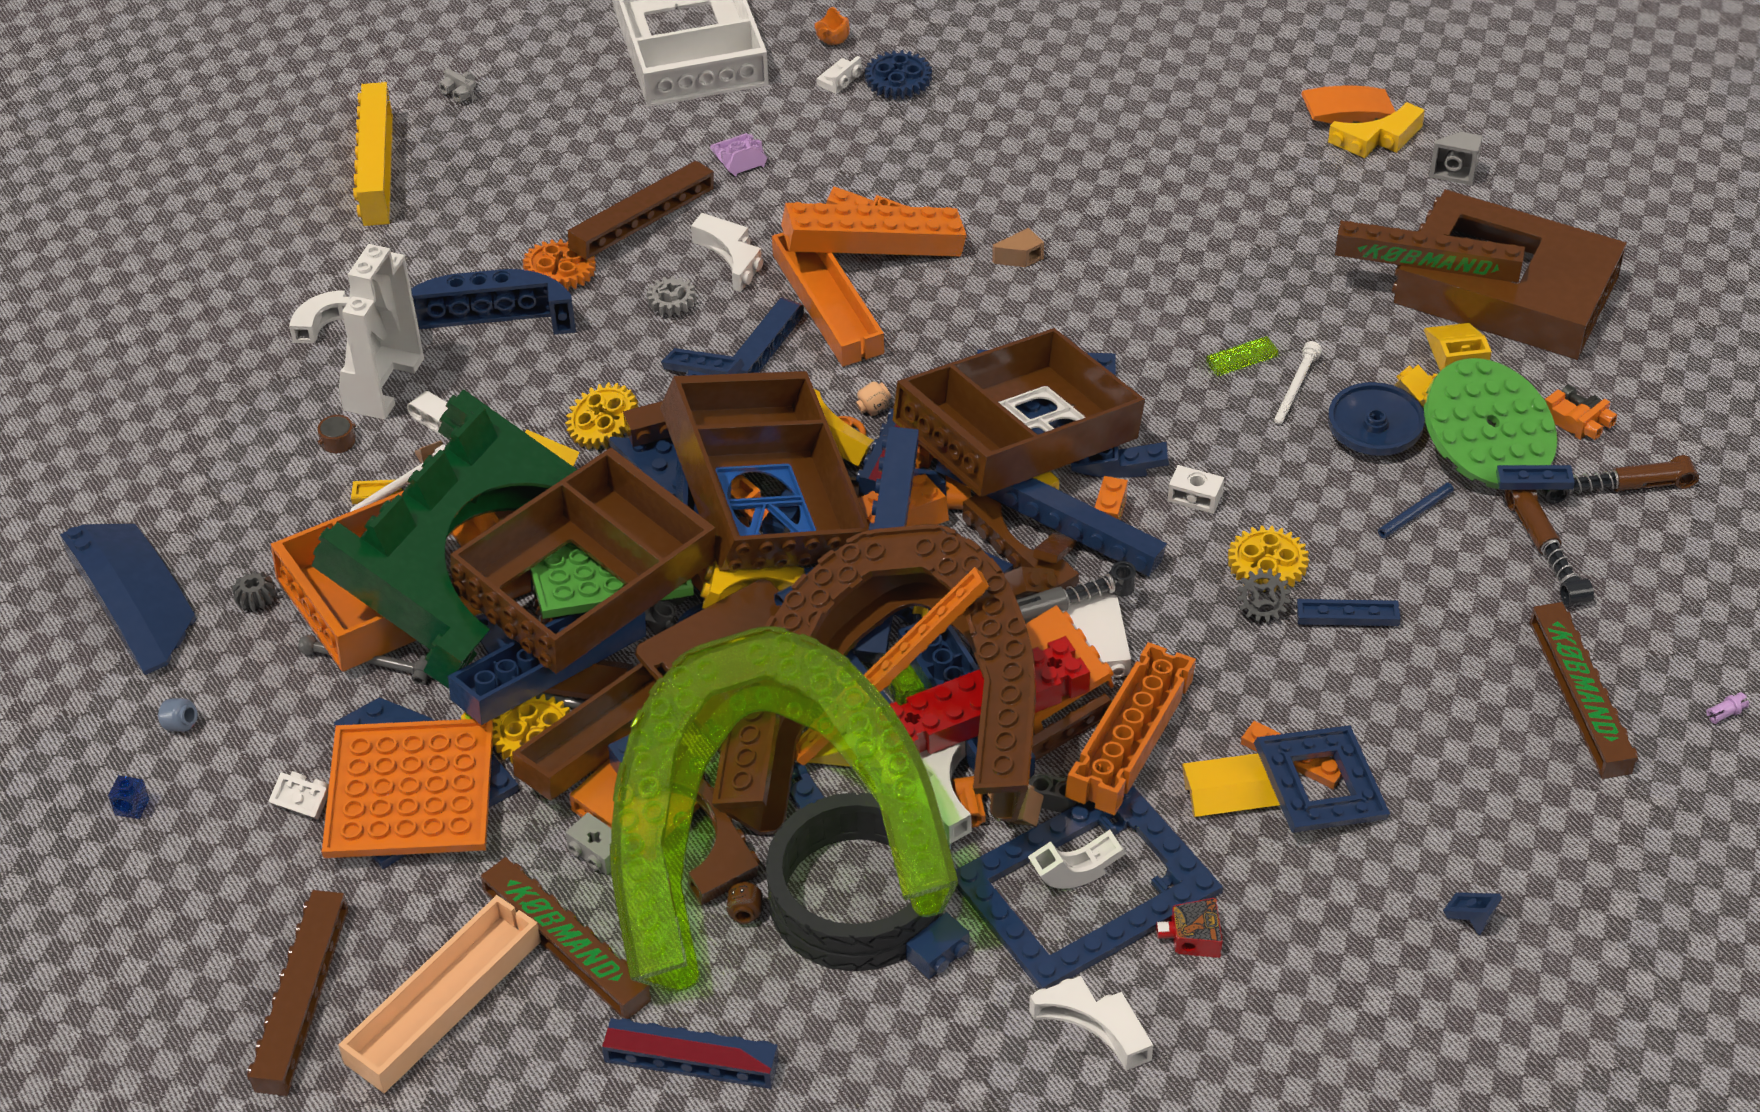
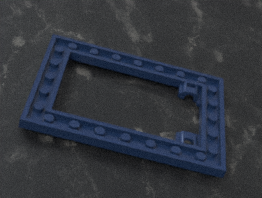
M1133 785L1129 792L1124 794L1123 802L1115 815L1096 809L1095 803L1092 801H1087L1085 804L1079 803L950 872L951 882L1039 990L1043 988L1048 989L1060 984L1065 979L1074 977L1154 932L1157 922L1171 921L1173 906L1214 898L1223 892V886ZM1113 817L1117 821L1114 824L1110 821ZM1099 825L1106 832L1111 830L1114 835L1122 832L1129 825L1168 869L1163 878L1157 875L1151 879V884L1160 894L1049 955L991 883L1030 863L1031 861L1028 856L1049 842H1052L1055 848H1058Z

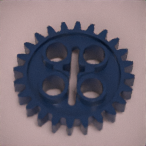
M893 50L892 54L885 52V56L878 54L877 59L872 58L871 63H867V68H865L867 87H871L872 92L877 91L878 96L884 93L885 98H888L890 95L893 96V99H896L897 96L904 99L905 95L912 98V93L920 95V90L926 91V86H930V81H932L930 62H925V57L919 58V54L913 56L912 51L904 54L903 50L900 53H896Z

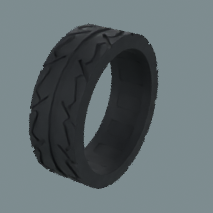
M855 792L835 794L819 799L814 804L812 802L796 811L782 824L770 843L766 858L770 916L776 930L781 932L780 936L792 950L805 959H812L811 962L829 969L852 971L854 969L856 971L877 970L906 958V943L942 916L945 905V859L943 846L936 831L931 829L930 823L919 812L906 804H900L898 800L883 795L870 793L856 795ZM858 839L880 842L905 853L917 864L925 877V883L916 898L904 909L884 919L858 924L834 922L815 915L805 909L792 896L787 887L790 876L797 866L811 853L840 841Z

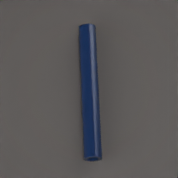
M1446 482L1378 529L1379 536L1386 539L1454 492L1452 484Z

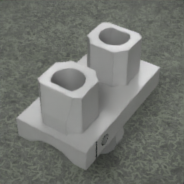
M450 69L444 71L445 78L439 82V88L442 93L446 95L452 91L454 99L460 103L465 99L471 102L477 100V97L474 95V87L476 86L474 74L471 72H465L463 75L457 74Z

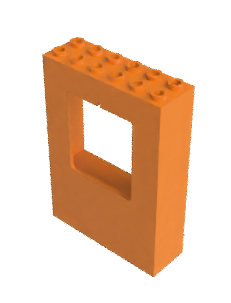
M403 491L271 543L277 581L342 672L365 663L375 656H381L412 643L416 639L311 565L315 558L313 551L321 542L318 540L321 533L327 527L331 529L337 522L361 537L367 530L364 528L367 521L373 515L377 517L380 514L379 510L387 500L392 501L398 494L401 496ZM495 512L483 514L463 523L451 534L462 547L501 520L498 519ZM530 570L501 590L512 599L531 592L532 577ZM459 596L463 604L474 616L482 613L480 610H475L463 596Z

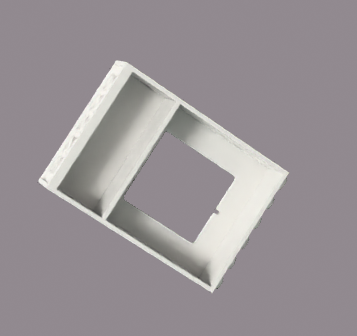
M613 0V7L647 107L769 85L767 51L747 0ZM710 4L718 23L651 36L645 15L675 10V7L683 9Z

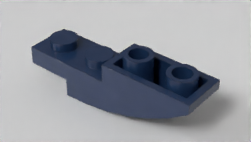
M1167 442L1125 449H1119L1116 446L1071 463V469L1077 473L1096 477L1132 478L1147 476V469L1169 465Z

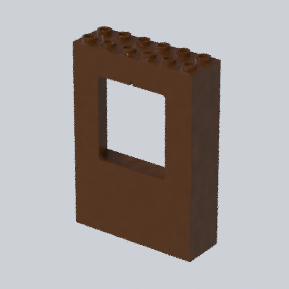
M1444 189L1441 196L1436 197L1433 210L1428 211L1425 223H1421L1418 231L1450 236L1452 230L1494 243L1525 247V252L1534 254L1518 284L1503 280L1397 265L1395 270L1397 280L1392 289V293L1395 294L1394 303L1456 323H1470L1476 329L1578 360L1619 278L1627 242Z
M609 448L451 553L452 585L458 596H463L475 610H480L492 624H497L503 629L510 639H515L527 653L533 654L545 668H550L557 674L715 562V527L613 448ZM571 542L623 582L625 586L555 634L501 589Z

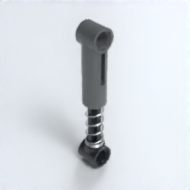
M1117 562L1111 567V571L1107 572L1104 576H1099L1095 581L1089 579L1086 584L1079 582L1076 587L1068 586L1066 590L1059 586L1018 599L1017 602L1025 624L1056 605L1063 612L1068 610L1070 603L1076 601L1080 603L1081 600L1086 598L1091 600L1092 596L1098 594L1101 597V593L1104 592L1113 593L1121 597L1129 596L1135 589L1136 569L1129 562Z

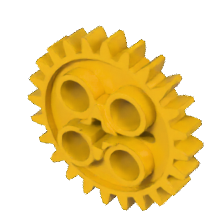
M610 382L607 383L605 388L601 384L598 385L595 391L593 388H590L588 395L581 393L583 399H575L574 401L577 405L569 407L572 413L566 414L568 421L565 422L568 427L567 432L581 448L585 445L587 450H590L592 446L595 450H598L600 445H603L607 449L610 437L624 438L623 434L627 432L624 425L623 411L639 407V402L631 390H628L625 385L620 387L618 383L612 387Z
M1261 526L1260 531L1251 527L1250 534L1242 531V537L1235 536V542L1230 543L1227 559L1228 566L1231 567V574H1236V580H1241L1242 578L1249 580L1248 573L1250 571L1257 575L1258 569L1262 568L1263 573L1266 574L1270 568L1272 569L1273 576L1281 573L1279 580L1281 582L1287 580V584L1294 587L1295 581L1301 582L1302 575H1306L1309 552L1305 551V544H1299V537L1292 539L1293 532L1285 535L1283 534V528L1277 532L1274 531L1273 526L1269 530H1265L1264 526ZM1259 579L1254 582L1261 585L1267 584L1269 580Z
M543 694L540 699H536L535 696L501 714L497 719H493V746L496 747V752H502L503 759L510 757L513 764V751L568 714L570 708H564L563 701L556 703L554 696L547 701L545 694Z

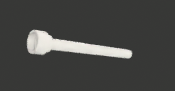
M1309 341L1304 345L1302 350L1303 360L1274 418L1276 424L1280 425L1283 423L1311 363L1319 359L1322 347L1318 343Z
M443 444L436 448L432 456H434L440 449L443 451L445 445ZM422 464L352 507L351 511L384 499L408 484L407 481L415 470L420 471L422 469Z

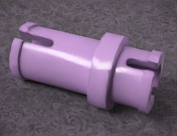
M1742 692L1737 693L1735 696H1727L1723 702L1707 709V716L1716 714L1709 718V720L1717 724L1731 715L1736 716L1740 714L1742 709L1749 707L1748 700L1743 703L1741 702V700L1747 697Z

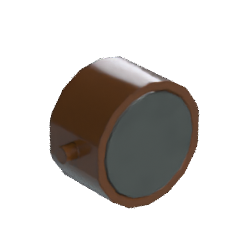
M331 415L324 418L319 423L317 429L319 435L318 445H321L326 452L330 453L348 451L355 444L354 428L356 424L343 415Z

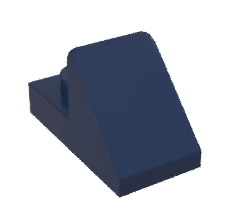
M1456 892L1443 912L1447 919L1470 920L1477 934L1481 935L1492 920L1502 900L1501 894Z

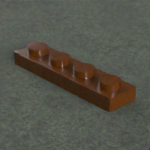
M1105 693L1097 698H1093L1086 705L1069 712L1066 717L1056 723L1049 724L1044 730L1033 735L1032 752L1035 755V761L1098 724L1110 706L1111 699Z

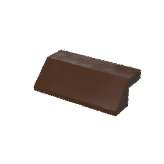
M601 660L543 693L589 699L634 668V664Z

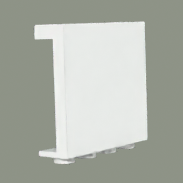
M1104 592L1101 593V597L1098 594L1092 596L1091 600L1086 598L1081 600L1080 603L1078 601L1070 603V607L1066 611L1074 622L1073 627L1082 630L1087 639V645H1093L1100 655L1099 660L1102 664L1106 662L1112 669L1114 674L1112 677L1128 676L1131 669V656L1117 595Z

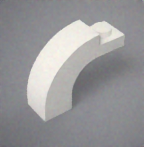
M345 291L323 293L304 302L295 311L290 321L289 328L293 343H316L318 333L323 326L335 320H342V311L350 298L346 297Z
M1108 830L1078 850L1061 852L1055 848L1052 842H1049L1028 856V858L1047 885L1066 889L1082 886L1107 874L1104 868L1126 853L1111 830Z

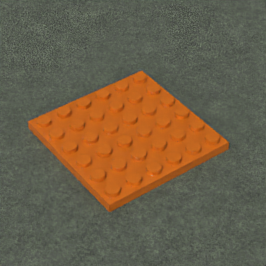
M475 719L336 725L322 843L323 858L486 851L494 730L493 719L483 725L479 724Z

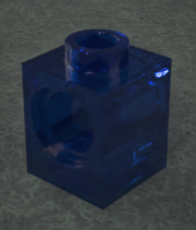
M118 775L108 794L115 815L134 819L141 818L150 799L143 779Z

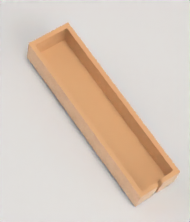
M496 895L338 1045L343 1063L381 1092L386 1093L541 942L538 923L520 910L516 913L514 906Z

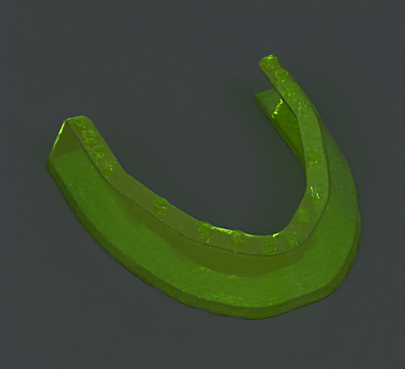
M765 626L752 628L698 645L686 651L672 662L671 669L653 685L649 691L648 699L642 709H638L630 726L632 728L631 733L628 736L623 761L619 764L613 795L614 809L610 844L611 876L631 980L677 993L694 987L700 978L682 889V878L693 810L699 784L706 766L733 727L742 718L754 712L768 711L782 715L818 732L831 742L858 774L880 805L904 900L910 899L915 913L922 917H930L944 912L959 881L930 777L912 738L893 708L878 689L871 684L847 657L835 649L832 650L819 643L817 639L802 633L799 635L782 627Z

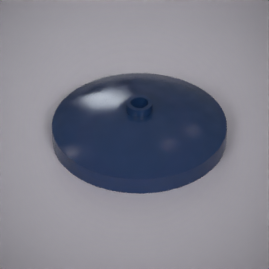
M1379 382L1359 383L1343 389L1333 398L1328 413L1329 428L1338 441L1354 451L1376 456L1397 454L1412 447L1420 439L1425 423L1423 408L1410 393L1394 385Z

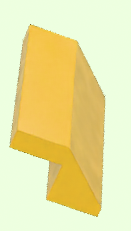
M1258 753L1182 763L1185 790L1190 791L1193 817L1280 805Z

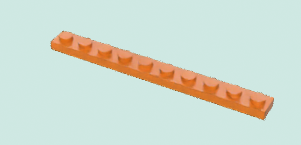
M974 567L800 736L795 754V759L798 763L805 765L813 759L828 742L832 741L847 724L853 721L855 716L865 706H868L884 688L888 687L899 673L905 670L921 652H924L930 643L940 634L944 633L958 616H961L977 598L984 594L989 585L981 571Z

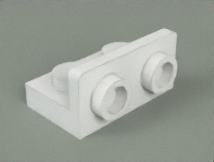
M857 56L852 61L841 58L816 78L817 85L832 93H839L862 74L861 57Z
M292 771L290 775L281 772L269 802L319 820L328 798L329 784L314 779L313 783L305 781L307 777Z

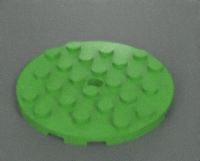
M1469 358L1451 363L1442 369L1432 380L1427 389V401L1424 404L1426 426L1438 451L1444 458L1448 457L1457 466L1456 470L1472 481L1477 479L1484 482L1487 487L1499 489L1496 475L1497 465H1551L1557 448L1555 422L1546 401L1533 385L1520 374L1507 366L1491 360ZM1487 419L1492 421L1494 424L1496 423L1495 427L1488 424Z

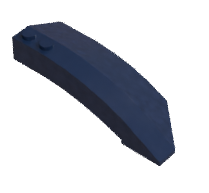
M82 524L61 533L60 537L69 559L97 598L125 645L127 652L144 676L168 665L172 659V651L174 648H179L186 637L185 631L189 625L193 626L196 616L162 559L137 525Z

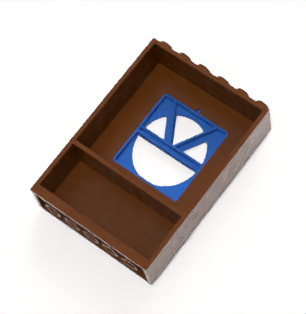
M807 371L673 376L660 409L698 513L715 527V559L720 571L758 570L769 567L782 568L785 566L819 564L817 560L830 550L835 552L846 544L848 538L869 530V524ZM747 472H760L780 480L794 495L728 499L727 492L729 484L738 475ZM799 506V523L795 524L777 507ZM755 508L750 527L742 524L734 515L733 510ZM765 508L791 532L760 534L759 530Z

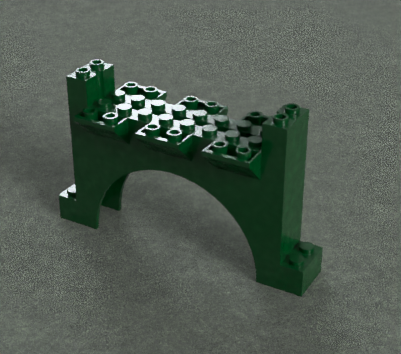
M464 389L458 396H451L445 405L448 409L439 419L441 426L438 432L450 440L444 450L440 449L434 456L429 455L421 466L422 469L420 471L415 470L409 477L407 482L410 484L403 491L402 495L398 494L392 501L387 500L380 508V514L377 517L373 515L367 521L364 527L367 530L361 537L339 522L331 529L327 527L318 539L321 542L313 551L315 558L311 565L430 649L425 657L427 664L423 671L448 689V676L468 666L475 659L477 653L474 649L490 629L467 609L450 581L445 561L446 538L457 527L477 516L497 511H516L577 470Z

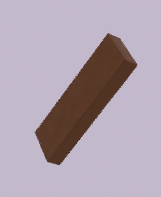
M1055 531L1034 549L1033 557L1056 564L1077 546L1078 541Z

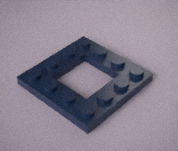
M1351 725L1256 738L1254 745L1292 833L1386 820L1389 817L1390 812ZM1334 756L1351 796L1309 801L1293 761Z

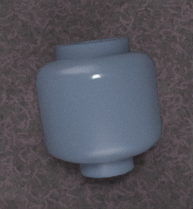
M185 698L165 700L158 712L161 726L165 730L172 732L190 730L198 716L194 703Z

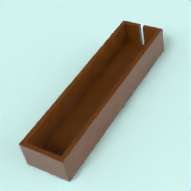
M640 663L513 751L514 776L552 801L610 759L609 744L652 723L659 724L680 709V707L643 664ZM662 666L656 668L664 678L669 675Z

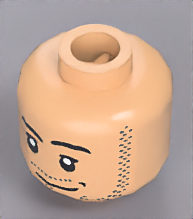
M873 381L858 391L856 405L863 414L867 412L871 416H876L889 407L892 396L883 383L879 384Z

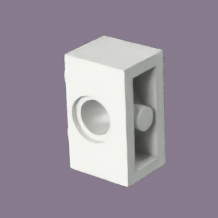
M1178 465L1169 483L1168 501L1214 514L1223 494L1224 477Z

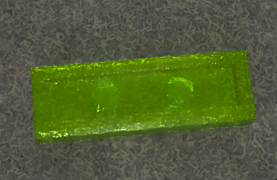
M1265 336L1206 356V363L1216 376L1276 357L1278 356V349L1269 337Z

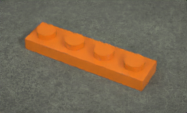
M1253 721L1241 737V744L1257 752L1254 745L1257 737L1281 733L1257 721ZM1330 757L1293 761L1297 772L1333 790L1342 778L1336 761Z

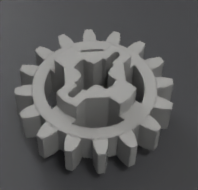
M672 276L671 279L663 277L662 282L655 280V286L650 285L649 291H647L648 306L652 307L653 312L659 310L660 315L668 313V316L671 317L673 313H676L679 316L681 315L680 311L688 312V307H694V301H696L695 286L691 285L689 280L684 282L683 277H680L678 280L675 279V276Z

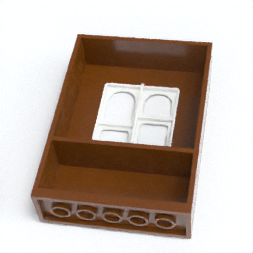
M1052 328L897 381L892 421L900 428L918 429L919 444L976 494L982 497L1138 439L1145 399L1061 332ZM1034 399H1047L1057 405V410L1029 419L1015 406ZM1063 418L1075 420L1072 423L1055 429L1048 424ZM1041 428L1044 433L1037 435L1031 429Z

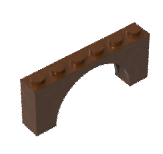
M678 738L621 765V779L633 798L654 792L675 793L696 801L709 816L715 830L716 840L707 858L698 867L688 872L687 882L700 905H703L728 892L733 885L747 882L757 877L760 861L757 854L753 850L750 851L746 846L745 836L740 829L736 830L732 824V818L712 805L714 788L712 786L709 787L705 782V775L701 767L694 765L688 747L686 745L682 746Z

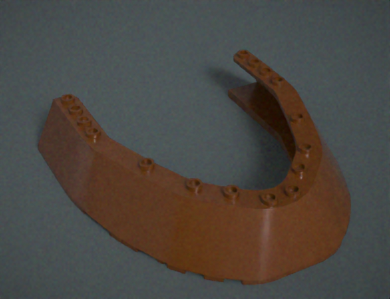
M925 524L879 528L864 531L848 538L845 545L835 552L830 550L817 560L819 564L807 575L803 573L791 586L793 590L785 596L784 602L775 616H770L753 646L754 652L747 664L740 684L736 685L729 707L712 805L758 835L777 833L778 829L786 821L797 742L818 701L826 691L827 685L845 656L856 647L863 637L876 627L882 625L888 617L897 611L912 606L925 607L931 610L976 567L982 572L989 587L961 616H958L950 624L964 636L971 646L984 678L973 790L975 794L991 793L990 812L994 819L1003 822L1017 821L1029 785L1035 719L1036 680L1033 652L1024 617L1002 569L974 541L969 538L966 539L958 534L956 530L942 525Z

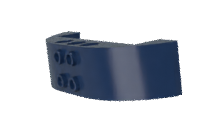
M498 269L456 273L432 278L411 288L419 329L551 317L554 335L576 333L571 294L558 281L538 272L523 269Z

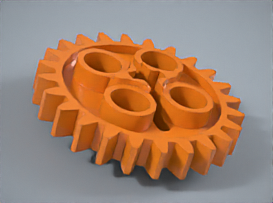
M551 239L549 244L542 241V246L535 244L534 249H528V253L524 254L523 268L524 270L549 276L568 290L570 286L577 289V284L584 286L585 281H591V277H594V271L596 270L595 256L586 260L568 248V241L563 243L562 239H560L558 243H555Z

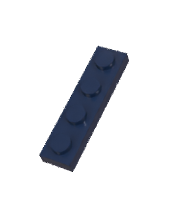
M674 348L661 361L663 368L666 370L686 373L688 370H693L710 375L737 374L744 366V362L740 357Z
M1297 599L1296 604L1298 624L1399 626L1401 620L1398 600Z

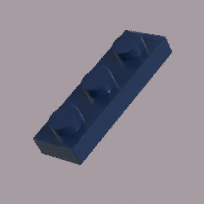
M1497 465L1496 469L1499 490L1574 488L1575 482L1571 465Z

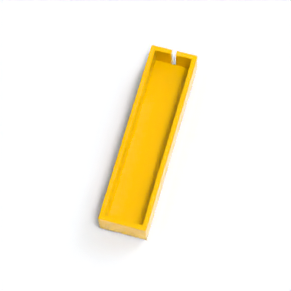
M387 82L361 84V93L357 94L359 106H357L358 119H356L358 133H356L357 146H355V154L358 160L354 161L357 174H354L356 188H353L354 200L359 203L357 205L358 218L362 217L363 226L390 224L393 113L391 102L387 101L390 100Z

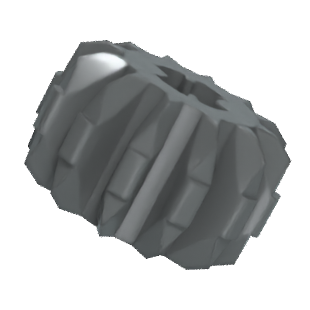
M253 571L249 575L244 573L243 578H236V583L232 586L235 603L237 606H241L244 611L250 608L253 612L258 608L264 610L265 605H271L273 598L276 597L274 582L264 572L257 574Z

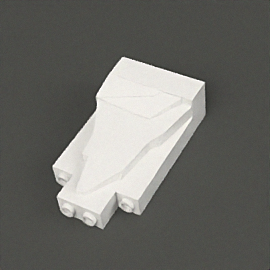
M368 244L348 273L350 298L342 311L347 333L345 366L340 371L339 394L344 411L386 420L395 406V400L393 397L383 395L381 388L394 369L415 374L424 360V354L405 255L393 253L390 248Z

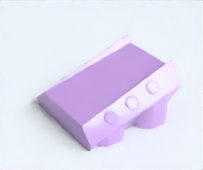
M747 133L712 144L710 147L727 170L736 177L738 173L758 166L764 168L767 160L762 142L757 139L754 140L753 135Z

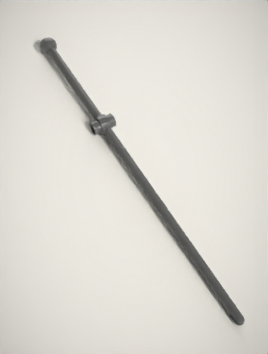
M305 635L300 638L298 649L301 653L310 655L314 652L330 655L324 645L317 642L313 636ZM425 655L421 656L415 663L384 656H375L365 662L413 673L411 679L416 684L425 685L427 680L431 679V676L423 671L427 664ZM542 692L536 695V699H540L545 694L547 701L554 696L556 703L563 701L564 707L574 709L585 702V700ZM666 718L657 724V727L677 730L679 725L676 720Z

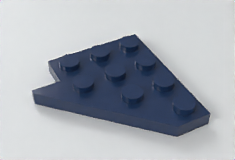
M610 437V446L675 496L677 453L671 437L636 447L632 446L629 438Z

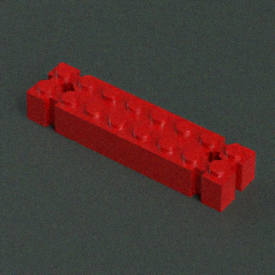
M1066 636L1048 642L1047 649L1041 650L1039 647L1032 649L1036 680L1035 713L1062 703V697L1065 695H1069L1072 699L1090 692V671L1081 657L1075 658L1076 650ZM980 669L906 697V704L901 706L894 702L877 709L878 729L887 743L891 742L892 752L900 766L920 759V753L927 750L930 755L978 736L984 678Z

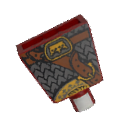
M1216 898L1175 905L1172 907L1171 921L1156 923L1157 939L1173 938L1174 949L1177 954L1213 958L1221 957L1222 936Z

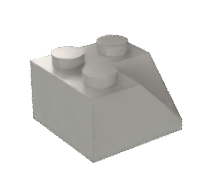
M1461 131L1435 140L1429 177L1472 185L1478 167L1483 136Z

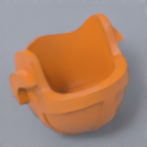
M830 7L825 17L815 23V31L819 40L830 45L843 43L850 34L848 18L841 16L835 7Z

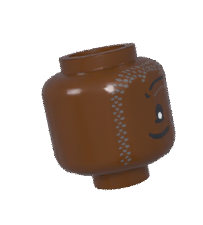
M749 882L733 885L728 892L726 905L728 915L741 924H747L756 920L762 911L763 893L761 889Z

